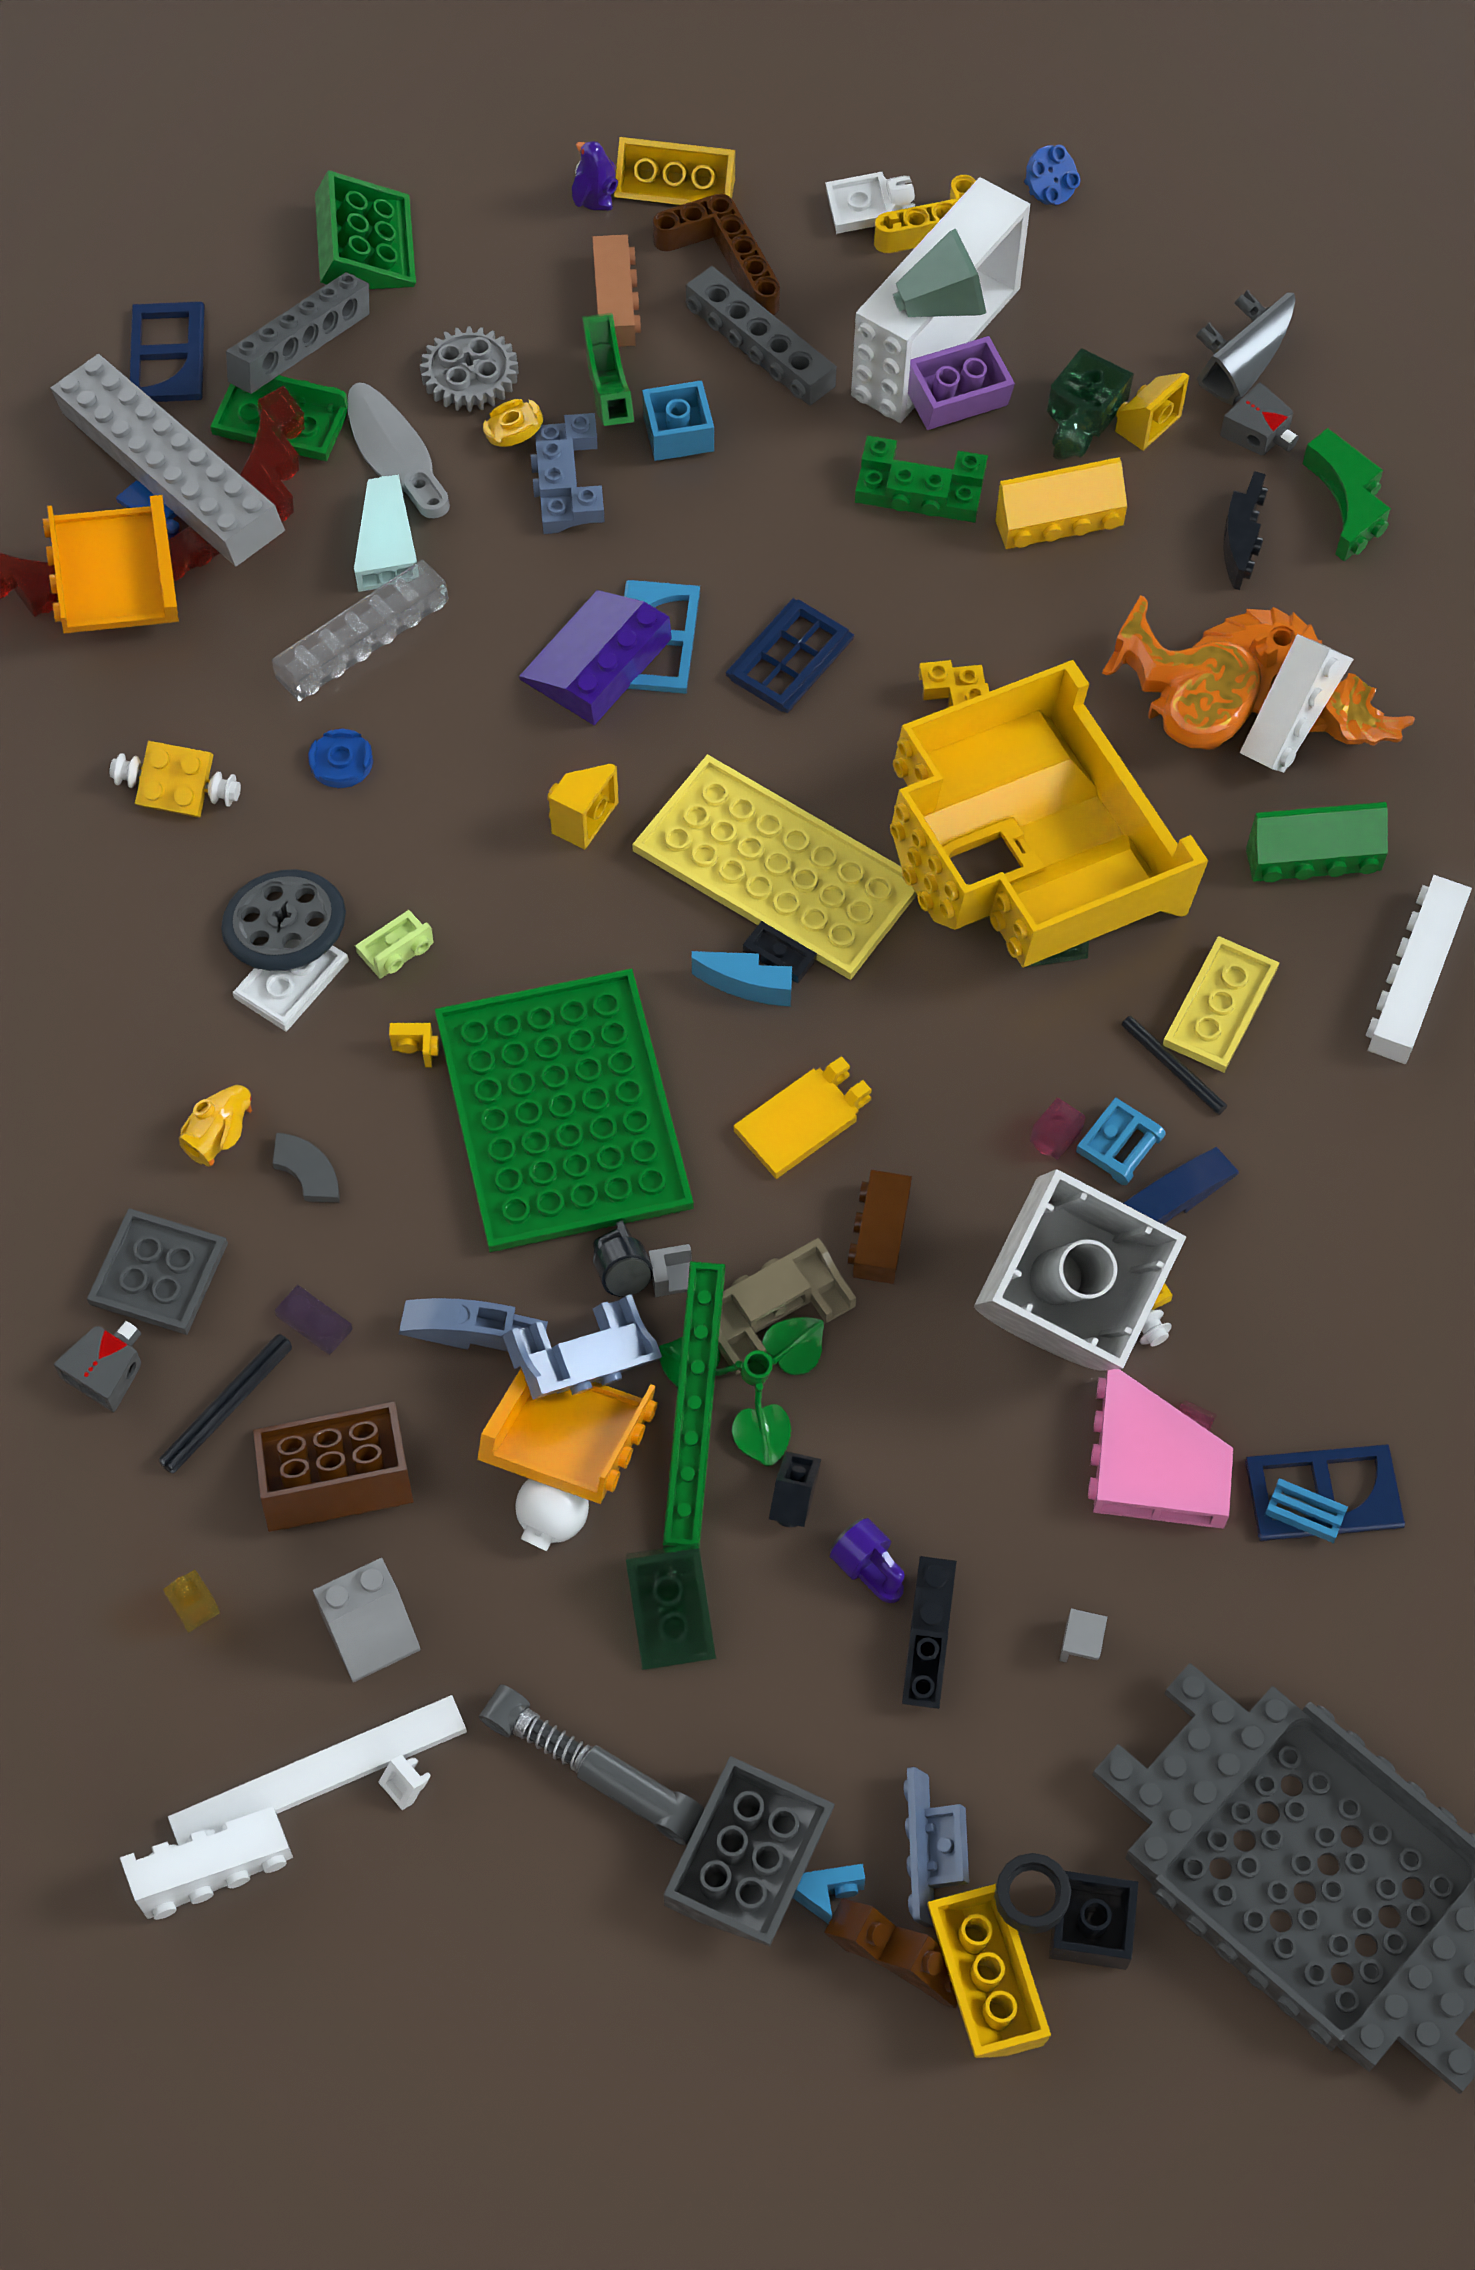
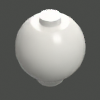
M528 1479L522 1485L516 1499L517 1519L524 1529L521 1539L545 1551L548 1550L551 1543L569 1540L581 1530L586 1522L589 1510L588 1500Z

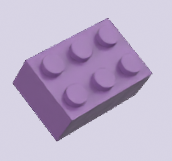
M989 336L910 360L908 395L927 430L1007 406L1015 383Z

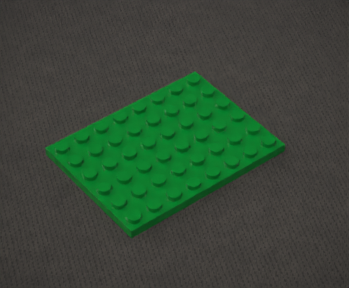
M632 968L435 1009L489 1252L616 1226V1222L623 1220L626 1224L694 1209L691 1190Z

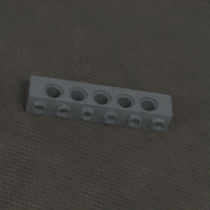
M713 266L686 284V305L689 310L703 318L713 330L719 331L729 340L731 345L741 349L749 356L753 363L763 367L775 381H780L796 398L802 399L810 406L836 387L837 366Z
M345 272L226 351L228 382L252 394L368 316L369 283Z

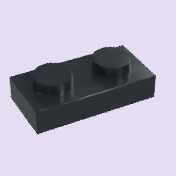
M763 921L759 923L743 944V952L759 954V961L767 966H792V980L796 983L801 981L817 959V953Z

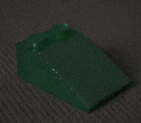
M699 1543L627 1553L626 1565L642 1670L716 1659Z

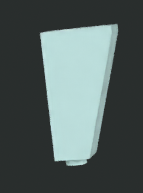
M399 474L368 479L354 563L358 592L420 582Z

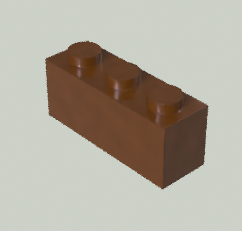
M871 1170L869 1182L862 1181L859 1202H864L865 1205L863 1213L856 1212L853 1233H859L857 1244H850L847 1263L854 1265L853 1278L894 1284L912 1176Z

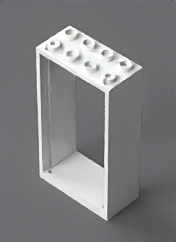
M981 177L969 188L856 312L851 396L899 423L915 408L908 395L910 360L974 341L1020 290L1030 203ZM956 229L978 272L987 313L976 316L908 317L905 310L899 312L893 298V294L898 292L896 283L949 231Z

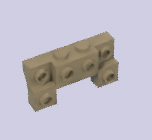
M819 1237L781 1259L774 1258L769 1260L762 1266L760 1271L751 1276L744 1275L739 1277L732 1283L730 1288L723 1291L718 1349L729 1366L735 1364L736 1361L744 1362L747 1354L752 1351L761 1350L766 1352V1348L755 1333L809 1302L813 1304L825 1323L856 1307V1296L842 1278ZM736 1370L733 1372L735 1373V1375H737L740 1373V1370Z

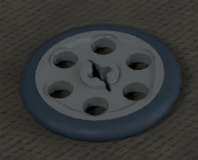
M297 869L267 873L248 882L229 901L222 919L223 941L236 958L256 969L286 971L302 967L317 960L338 940L344 927L346 909L343 897L338 889L322 876ZM272 892L283 893L277 900L269 901L266 899ZM302 895H314L310 902H298ZM250 913L260 914L259 918L253 922H245L243 920ZM320 917L324 919L323 923L318 926L311 927L307 925L313 918ZM258 937L269 938L268 942L264 945L255 946L252 944ZM291 939L301 940V943L295 948L284 947L286 942Z

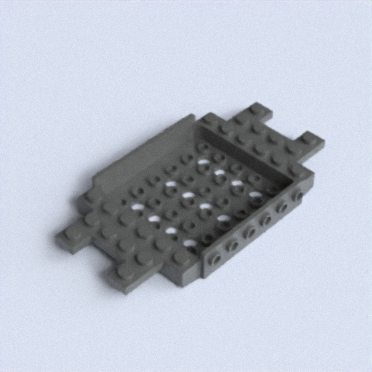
M1189 1663L1164 1693L1192 1717L1189 1723L1148 1769L1122 1746L1117 1744L1092 1774V1776L1150 1825L1128 1850L1125 1859L1152 1884L1149 1892L1155 1896L1162 1906L1178 1916L1194 1934L1203 1938L1225 1961L1243 1973L1253 1986L1268 1995L1285 2014L1294 2018L1317 2042L1326 2046L1331 2052L1337 2046L1369 2072L1395 2040H1397L1458 2094H1461L1475 2077V2051L1455 2034L1475 2009V1834H1468L1456 1824L1457 1820L1452 1813L1443 1807L1437 1808L1426 1799L1425 1792L1417 1784L1411 1781L1406 1782L1395 1773V1767L1382 1756L1376 1757L1365 1747L1364 1741L1356 1733L1350 1730L1345 1731L1334 1722V1716L1323 1706H1315L1312 1702H1308L1303 1710H1301L1272 1686L1252 1710L1248 1712L1195 1666ZM1287 1776L1296 1777L1302 1784V1792L1297 1796L1285 1794L1281 1789V1780ZM1268 1803L1276 1807L1279 1817L1275 1823L1267 1824L1259 1819L1257 1809L1261 1804ZM1346 1827L1356 1828L1362 1835L1361 1845L1355 1848L1346 1846L1341 1839V1831ZM1239 1831L1249 1832L1255 1840L1254 1848L1247 1852L1237 1849L1233 1842L1234 1835ZM1331 1855L1338 1861L1339 1870L1335 1875H1325L1319 1870L1317 1861L1320 1856ZM1223 1859L1229 1863L1231 1875L1227 1879L1220 1880L1212 1876L1209 1865L1213 1860ZM1411 1878L1419 1881L1423 1887L1422 1897L1416 1900L1406 1897L1402 1891L1404 1880ZM1298 1883L1311 1885L1315 1891L1314 1901L1308 1904L1299 1902L1294 1896L1295 1885ZM1392 1907L1399 1913L1400 1923L1397 1927L1388 1928L1382 1925L1378 1917L1381 1908ZM1283 1911L1289 1915L1292 1925L1288 1931L1278 1932L1273 1929L1270 1924V1915L1273 1912ZM1367 1935L1375 1941L1377 1949L1374 1955L1366 1957L1357 1952L1355 1940L1358 1936ZM1345 1964L1351 1969L1353 1980L1350 1984L1343 1986L1334 1982L1331 1976V1969L1334 1965Z

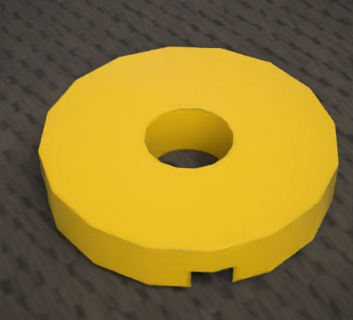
M514 399L504 402L492 410L489 414L491 418L483 423V431L487 440L492 445L499 447L513 446L531 438L540 429L543 423V415L540 407L534 401L529 400V403H523L522 399Z

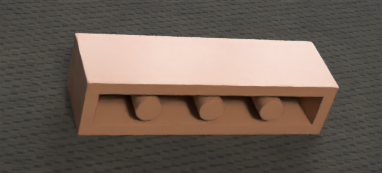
M628 234L592 236L597 314H613L618 347L636 346L635 333H641L640 315H634V310H639L638 292H632V288L637 287L636 269H630V265H636L635 247H629Z

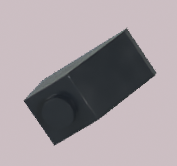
M786 1451L775 1482L769 1514L770 1520L777 1521L785 1527H805L821 1459Z

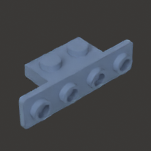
M911 1767L907 1768V1780L904 1782V1795L908 1802L909 1817L905 1821V1831L910 1840L907 1871L911 1878L912 1894L908 1898V1907L915 1922L925 1927H934L927 1906L929 1901L934 1900V1889L969 1884L966 1808L960 1804L930 1808L929 1776L918 1768Z

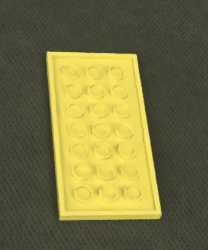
M708 754L632 844L633 852L756 925L763 921L817 953V961L849 980L854 977L917 896L912 885L908 886L904 881L900 865Z

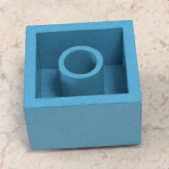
M702 380L642 390L643 417L654 461L714 451V424Z

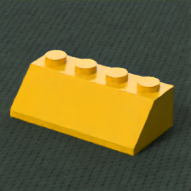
M1120 457L1000 481L995 522L1005 549L1022 548L1030 544L1045 541L1052 542L1059 538L1074 535L1081 536L1089 532L1103 529L1110 530L1123 526L1127 510V500Z
M996 1884L927 1903L975 2058L1003 2057L1044 2046L1051 2037L1019 1933L1008 1925L997 1911L994 1898Z

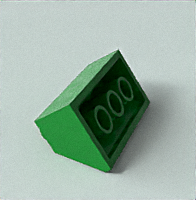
M1379 802L1256 813L1246 846L1252 881L1276 882L1280 879L1290 878L1305 880L1314 876L1329 875L1331 877H1338L1349 873L1372 874L1376 871H1382L1388 854L1387 803Z

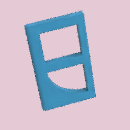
M635 580L626 581L624 597L644 601L653 607L673 601H689L685 631L671 630L672 639L667 644L683 646L679 676L639 674L630 683L628 689L687 694L700 586Z

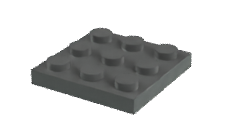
M129 1208L87 1297L89 1305L188 1335L228 1245L227 1239Z

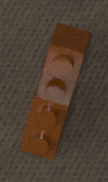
M844 1898L841 1899L824 1931L826 1935L845 1951L885 1967L940 2003L956 2009L958 2002L941 1947L927 1934L895 1926L873 1906Z

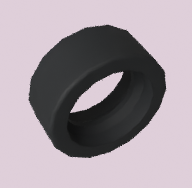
M1036 1853L1018 1855L1005 1865L998 1876L994 1895L997 1911L1008 1925L1019 1932L1029 1934L1047 1932L1059 1924L1066 1913L1070 1903L1071 1886L1068 1875L1061 1865L1050 1857ZM1031 1870L1041 1872L1049 1877L1054 1884L1056 1892L1055 1903L1052 1908L1045 1914L1035 1917L1024 1915L1018 1911L1011 1902L1009 1894L1010 1885L1014 1878L1022 1872Z

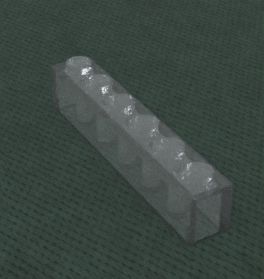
M423 559L274 657L272 663L276 679L298 702L308 695H313L321 686L333 678L340 677L345 670L357 662L368 658L376 649L382 645L389 644L397 635L408 628L416 626L421 619L433 611L440 610L448 602L446 581Z

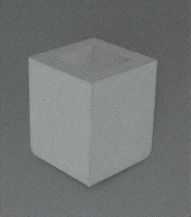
M686 1244L649 1251V1259L653 1267L652 1283L655 1297L687 1292L690 1261H692L690 1245Z
M1071 1609L1067 1619L1059 1661L1067 1663L1069 1654L1098 1660L1101 1654L1107 1616Z

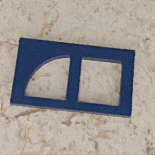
M203 302L132 304L130 381L155 402L191 401L203 398L205 304ZM189 317L188 343L142 345L143 319ZM186 359L184 366L173 377L155 385L140 387L141 361Z
M1389 1444L1246 1457L1245 1464L1259 1540L1315 1536L1279 1520H1272V1517L1265 1515L1269 1505V1498L1263 1469L1311 1465L1316 1494L1335 1501L1328 1464L1375 1460L1376 1475L1372 1492L1359 1507L1346 1512L1338 1534L1404 1528L1405 1521ZM1304 1517L1330 1529L1332 1528L1331 1524L1314 1517Z

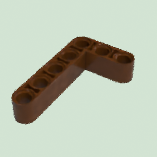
M715 194L661 211L654 216L653 242L657 249L672 251L714 238L742 290L772 315L779 311V281L730 196Z

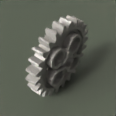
M471 326L467 327L466 333H462L459 328H455V335L451 336L448 332H444V340L435 337V346L427 345V354H422L420 370L422 384L426 385L427 394H434L435 402L443 399L444 407L455 403L456 411L462 405L467 406L468 412H471L473 405H477L480 410H484V403L486 402L491 406H495V398L505 400V392L512 393V384L517 383L519 370L516 352H512L511 343L505 344L503 336L495 339V331L493 330L484 335L483 327H480L477 333L472 332Z

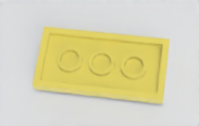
M1218 936L1167 1032L1163 1046L1225 1073L1280 962Z

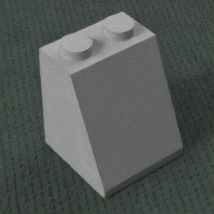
M382 1557L313 1590L323 1621L353 1683L421 1650L398 1589Z

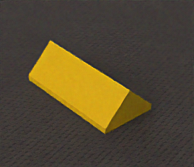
M619 137L616 168L618 185L614 191V197L683 205L715 194H726L732 198L735 183V150Z

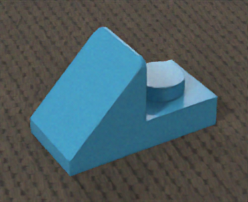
M863 1864L805 1872L793 1899L829 1924L832 1919L829 1895L835 1894L836 1898H849L857 1895L858 1890H864L865 1874Z

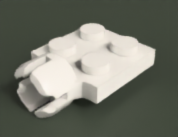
M883 172L825 182L836 234L875 227V220L880 214L915 207V204L911 203L915 198L914 187L912 184L905 185V183L912 182L910 177L899 176L886 179L883 176Z

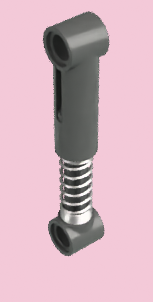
M499 1685L479 1715V1719L487 1727L504 1737L509 1738L511 1735L516 1734L521 1739L527 1738V1743L534 1742L537 1749L544 1748L545 1754L552 1753L553 1759L560 1758L563 1765L569 1763L571 1770L577 1773L578 1779L652 1823L659 1832L670 1840L684 1846L688 1843L702 1816L703 1806L681 1792L671 1791L597 1745L593 1748L589 1745L584 1747L583 1741L578 1743L574 1740V1736L571 1738L566 1736V1731H558L557 1725L552 1727L548 1725V1720L545 1722L540 1720V1715L529 1709L530 1703L521 1694L508 1686Z

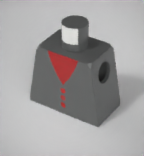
M1261 382L1224 415L1220 434L1223 438L1259 455H1265L1276 444L1289 452L1294 448L1299 439L1298 435L1289 430L1293 417L1292 410Z
M127 1321L123 1322L114 1335L100 1326H96L54 1363V1366L62 1380L114 1413L141 1367L142 1362L139 1355L132 1347L141 1336V1332Z

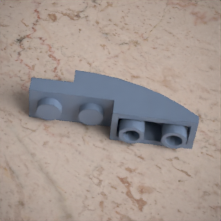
M447 1298L415 1299L405 1301L399 1335L467 1350L471 1343L508 1352L502 1335L512 1329L518 1328L520 1330L539 1321L543 1322L546 1331L548 1321L514 1314L516 1307L497 1303Z

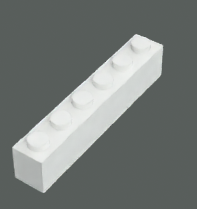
M1433 875L1429 887L1422 885L1416 904L1422 905L1419 913L1413 911L1406 930L1412 931L1410 939L1403 937L1396 956L1401 957L1402 960L1400 965L1393 964L1386 983L1392 984L1390 992L1383 990L1376 1009L1382 1011L1379 1019L1372 1017L1366 1033L1367 1037L1372 1038L1367 1051L1403 1064L1407 1063L1470 895L1471 887Z

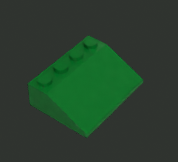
M328 170L315 193L320 283L327 285L347 272L369 283V289L414 287L416 276L409 194Z

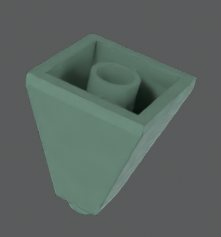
M956 229L949 231L896 283L898 292L893 294L899 312L905 310L908 317L976 316L987 313L978 272Z

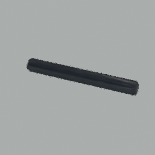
M277 1334L159 1458L161 1466L168 1472L175 1473L292 1350L291 1342L282 1334Z

